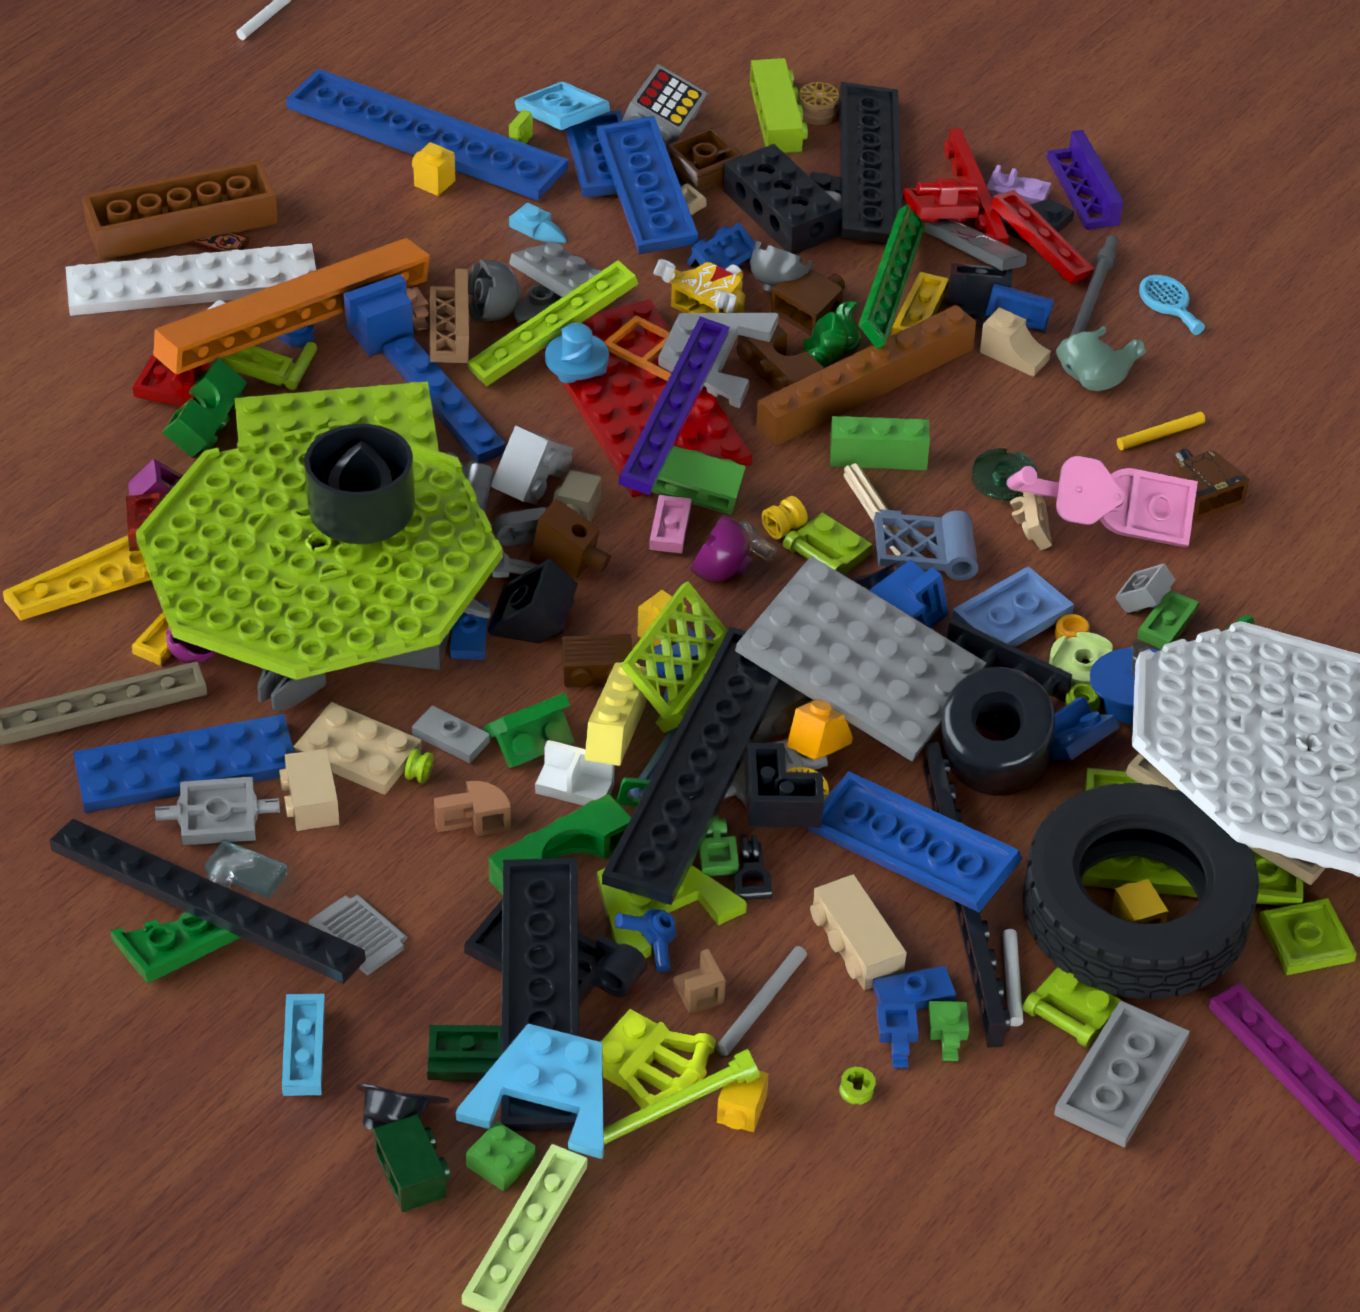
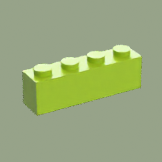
M785 58L751 60L750 87L765 147L775 144L784 153L802 152L803 140L808 138L807 123L802 122L803 109L802 105L798 104V89L793 87V70H788Z

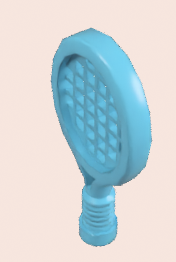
M1151 275L1141 281L1139 294L1148 307L1162 314L1180 317L1193 335H1198L1204 330L1205 325L1191 312L1187 311L1190 298L1189 292L1184 285L1176 279L1164 275Z

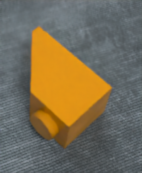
M814 700L796 708L786 747L816 761L852 744L853 736L844 714L832 709V706L827 702Z

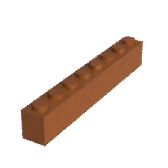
M954 305L888 337L886 344L878 349L874 345L867 347L758 400L756 430L777 447L832 420V416H840L973 350L976 321L960 307Z

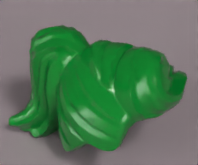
M844 302L837 308L836 313H828L819 319L813 328L812 336L804 339L802 342L804 352L807 351L824 368L842 358L844 351L852 352L858 349L862 343L859 327L852 314L858 305L856 302Z

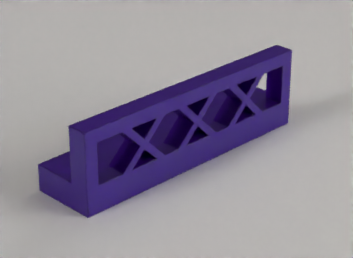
M1072 131L1069 148L1047 151L1046 158L1086 230L1120 225L1123 206L1121 196L1084 131ZM1071 158L1072 164L1068 165L1059 160ZM1072 175L1082 179V181L1078 183L1068 178ZM1082 193L1092 197V199L1088 201L1078 196ZM1092 211L1103 217L1090 219L1088 214Z

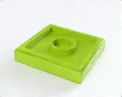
M1329 898L1260 912L1258 921L1286 976L1355 962L1357 952Z

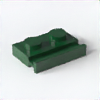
M429 1025L427 1080L480 1081L501 1056L502 1025Z

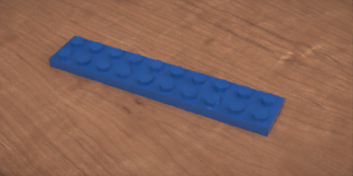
M317 69L286 98L288 109L413 155L421 151L430 142L455 152L456 171L537 201L568 170V159L321 69Z

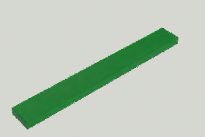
M908 205L898 210L859 322L860 328L876 349L882 347L887 342L924 231V225Z

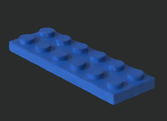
M655 116L597 126V136L638 254L696 244L698 242V233Z
M281 714L74 751L73 755L84 812L88 813L180 796V782L253 777V782L279 778V770L286 769L284 754L294 753L285 716Z
M849 771L824 800L820 828L808 827L810 832L977 912L983 909L1022 860L1018 849Z

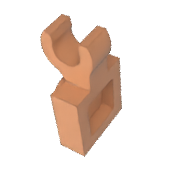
M417 287L407 288V297L412 302L414 329L417 332L429 329V325L424 318L429 314V303Z

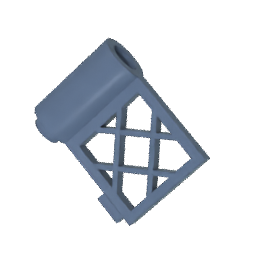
M881 509V512H875L874 527L878 566H889L900 561V563L894 565V567L900 568L911 559L921 569L929 570L934 567L937 571H945L948 577L957 581L968 580L978 572L973 521L968 513L951 511L940 518L901 514V511ZM883 525H893L901 531L894 535L884 528ZM930 528L933 529V534L926 537L916 529ZM908 535L918 544L911 548L902 539ZM894 546L904 554L901 556L886 555V550ZM926 548L936 558H925L919 552Z

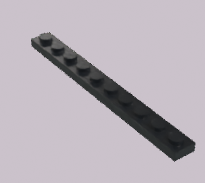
M939 742L925 743L922 768L932 810L962 824L961 810L954 807L956 803L954 782H948L947 778L950 774L948 757L942 756ZM954 901L987 1047L1003 1046L1005 1031L1011 1028L1009 1009L1002 1008L1001 978H995L994 971H996L994 949H988L987 942H989L987 920H981L980 914L982 910L977 912Z
M72 819L49 840L53 852L342 984L366 961L365 950L78 820Z

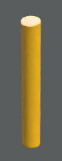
M1200 411L1118 438L1117 446L1122 451L1204 424L1206 422L1205 415Z

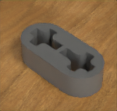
M540 507L500 515L493 522L496 539L504 546L534 542L538 519L547 508Z

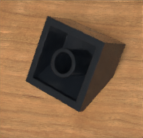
M546 560L504 584L487 632L492 636L537 644L550 637L555 638L559 636L566 628V618L569 609L574 604V595L578 583L553 560Z

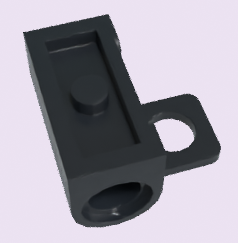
M951 263L947 305L962 306V310L970 317L983 319L982 321H976V327L983 328V323L989 318L985 314L993 285L998 284L1011 288L1013 269L1002 271L993 266Z

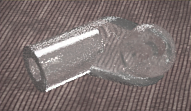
M740 521L739 524L745 528L750 537V550L767 562L772 561L777 555L778 549L765 540L752 523Z
M251 849L218 858L208 879L230 889L237 871L255 867Z

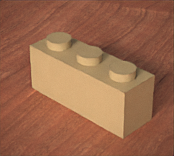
M854 874L814 888L813 905L810 907L812 918L817 926L823 927L827 933L831 948L834 952L839 951L845 961L848 974L852 979L856 978L864 991L873 988V979L904 973L907 952Z

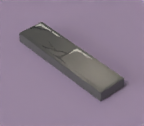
M939 219L938 222L934 223L925 222L924 232L1002 271L1026 265V254L963 223L950 219Z

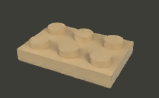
M330 702L294 745L293 749L294 753L327 748L332 773L386 795L405 771L411 751L414 748L422 750V740Z

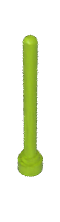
M746 1049L734 1055L735 1059L728 1062L729 1067L604 1127V1145L736 1080L738 1084L746 1081L748 1084L760 1078L761 1075L749 1050Z

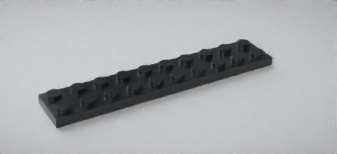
M729 627L602 874L603 885L672 905L747 753L748 743H752L782 682L781 679L735 651L738 641L747 631Z

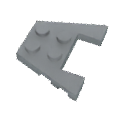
M679 313L660 352L659 366L670 372L673 371L700 316L729 326L728 337L704 386L707 387L708 393L716 397L720 394L729 399L730 405L740 408L749 389V379L724 374L721 371L738 335L770 342L778 325V314Z

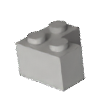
M515 426L490 487L523 502L536 505L537 501L542 498L546 491L548 475L562 478L563 474L569 469L572 463L571 454L574 448L543 434Z

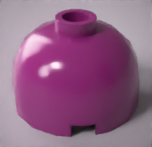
M723 515L710 533L711 536L706 544L704 543L690 568V571L698 577L715 583L729 581L736 573L742 576L752 561V558L747 556L751 542L745 528L732 518Z

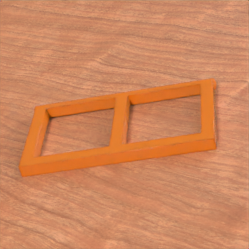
M635 315L604 342L608 351L668 381L671 373L651 363V361L660 354L670 332ZM637 325L665 338L642 358L616 345L618 341Z

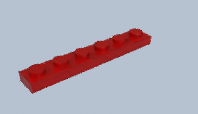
M961 128L949 129L948 141L944 142V154L946 159H950L952 163L954 177H958L959 181H977V193H967L979 206L978 218H975L976 229L1008 245L1009 236L999 213L990 205L993 199Z

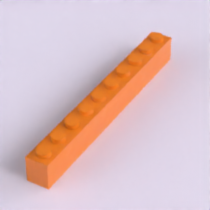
M408 238L398 240L158 327L154 332L153 355L176 375L212 362L217 358L220 359L345 312L344 293L399 274L406 280V289L426 282L430 255Z

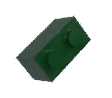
M418 1114L373 1128L374 1151L401 1212L447 1197L446 1181L451 1179L448 1164L444 1157H437L434 1134L430 1127H423Z

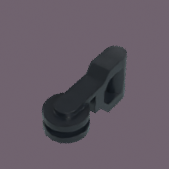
M742 835L741 855L744 865L743 869L734 875V893L744 900L772 899L771 874L763 868L761 842H758L757 835H751V841H748L747 835ZM749 857L752 858V862H748ZM746 878H757L762 881L763 885L742 886V881Z

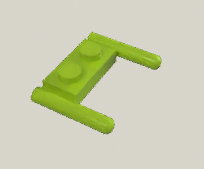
M308 342L296 363H292V358L256 346L222 357L220 360L237 373H242L278 386L285 384L288 389L295 390L317 351V345L313 342Z

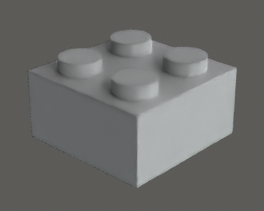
M1165 563L1140 570L1131 575L1115 598L1126 614L1134 611L1140 612L1148 607L1154 608L1162 602L1161 599L1171 590V585L1176 579Z

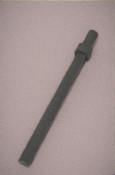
M1114 235L1108 236L1104 248L1098 252L1096 258L1097 266L1070 337L1086 330L1108 269L1113 267L1116 259L1115 251L1119 239Z

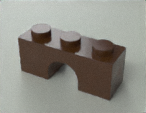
M777 325L770 342L738 335L736 347L738 356L742 361L747 362L756 371L758 376L768 382L775 391H779L824 369L807 351L795 356H786L788 334L779 325Z

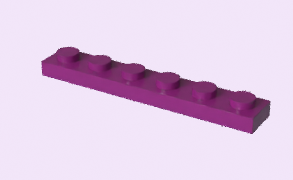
M1241 983L1213 997L1210 1001L1209 1009L1360 1163V1104Z

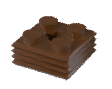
M714 128L706 129L666 145L675 173L698 192H704L710 186L724 182L725 163L743 156Z

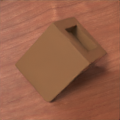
M702 950L700 954V968L674 976L673 984L689 1014L724 1004L726 980L710 950Z

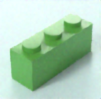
M832 416L830 467H846L856 463L861 468L927 470L930 446L929 420Z
M674 446L651 492L665 496L691 498L694 505L732 515L746 466L739 465L729 459L722 460L711 457L701 451H691Z

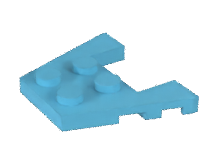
M527 1024L456 1111L457 1121L486 1129L492 1126L503 1095L576 1113L578 1116L568 1141V1150L602 1159L604 1156L602 1042Z

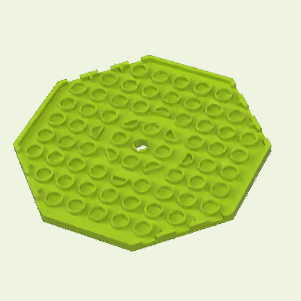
M343 420L328 422V428L311 432L309 427L284 432L283 438L265 442L263 437L237 443L238 448L219 452L218 448L205 450L136 531L137 544L174 638L295 680L440 645L502 560V547L499 540H496L492 533V526L484 510L480 508L477 502V496L469 479H466L462 472V465L458 457L408 442L413 454L415 509L410 522L404 529L384 541L359 545L336 541L319 531L313 524L308 511L304 458L310 444L320 435L331 429L352 424ZM321 543L326 544L322 547H316L315 550H313V546H318Z

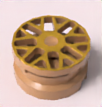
M812 82L804 85L799 92V104L802 105L803 121L812 125H826L836 120L840 96L838 90L834 86L823 82Z

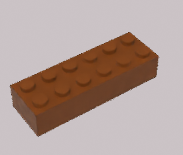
M260 159L82 195L85 224L99 260L114 259L124 255L143 253L168 246L172 247L197 239L226 233L235 234L241 231L278 224L276 194Z

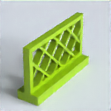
M689 581L679 587L621 664V668L661 715L655 723L663 733L679 726L728 631ZM684 597L691 603L693 614L685 613ZM669 618L676 619L678 634L670 633ZM686 621L694 622L696 637L688 636ZM704 624H707L716 636L713 640L706 639ZM654 638L661 639L663 655L655 654ZM671 641L679 642L681 658L673 657ZM689 644L697 645L699 660L691 659ZM638 659L646 660L647 676L643 675L635 665ZM656 662L664 663L666 678L658 677ZM674 665L682 666L683 681L676 680ZM659 685L667 686L669 698L667 703L660 696Z

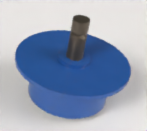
M1135 641L1130 648L1118 649L1103 655L1093 664L1090 670V684L1093 690L1103 698V706L1107 714L1115 715L1118 721L1132 725L1136 660L1142 651L1148 649L1153 653L1161 651L1147 648V644L1143 641Z

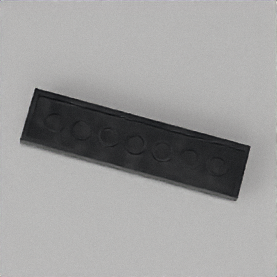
M841 82L839 89L840 195L843 208L840 237L887 244L898 210L902 208L898 89Z
M577 858L503 860L501 1055L527 1024L579 1036ZM503 1095L501 1099V1124L514 1132L572 1130L578 1116L576 1113Z

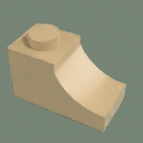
M999 307L983 323L980 353L1033 377L1050 360L1051 351L1043 347L1032 337L1026 327V319Z

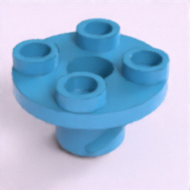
M573 323L561 329L562 335L553 339L546 347V365L554 374L558 375V379L563 383H573L576 380L602 376L607 371L609 361L608 348L602 340L592 335L591 329L585 324Z

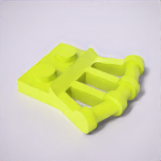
M629 1009L601 1041L603 1078L626 1090L643 1109L704 1079L707 1074L705 1069L709 1054L714 1052L716 1039L706 1033H698L693 1036L669 1031L663 1022L657 1024ZM667 1048L692 1052L694 1054L692 1059L687 1060ZM655 1060L681 1076L672 1078L650 1064ZM637 1079L644 1080L662 1092L656 1095L649 1094Z

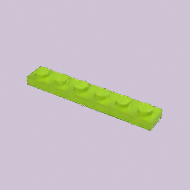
M617 260L470 359L467 363L469 370L484 385L489 386L548 346L553 339L561 336V329L569 324L582 323L637 286L636 275Z

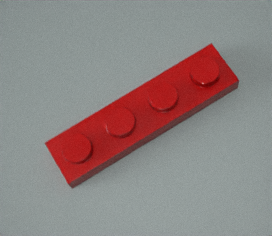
M1015 190L994 196L990 205L999 213L1003 220L1007 221L1019 233L1022 239L1026 240L1039 253L1041 258L1059 272V275L1064 280L1073 284L1091 276L1095 268Z

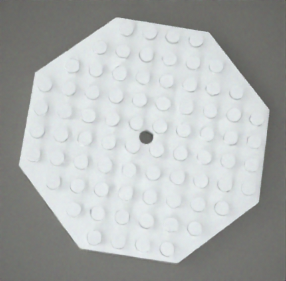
M1242 621L1231 624L1228 630L1222 632L1216 628L1197 635L1196 640L1190 642L1181 639L1165 644L1161 651L1153 653L1148 649L1140 652L1135 663L1132 746L1237 842L1252 848L1276 852L1288 858H1298L1316 863L1324 868H1334L1349 872L1360 877V654Z

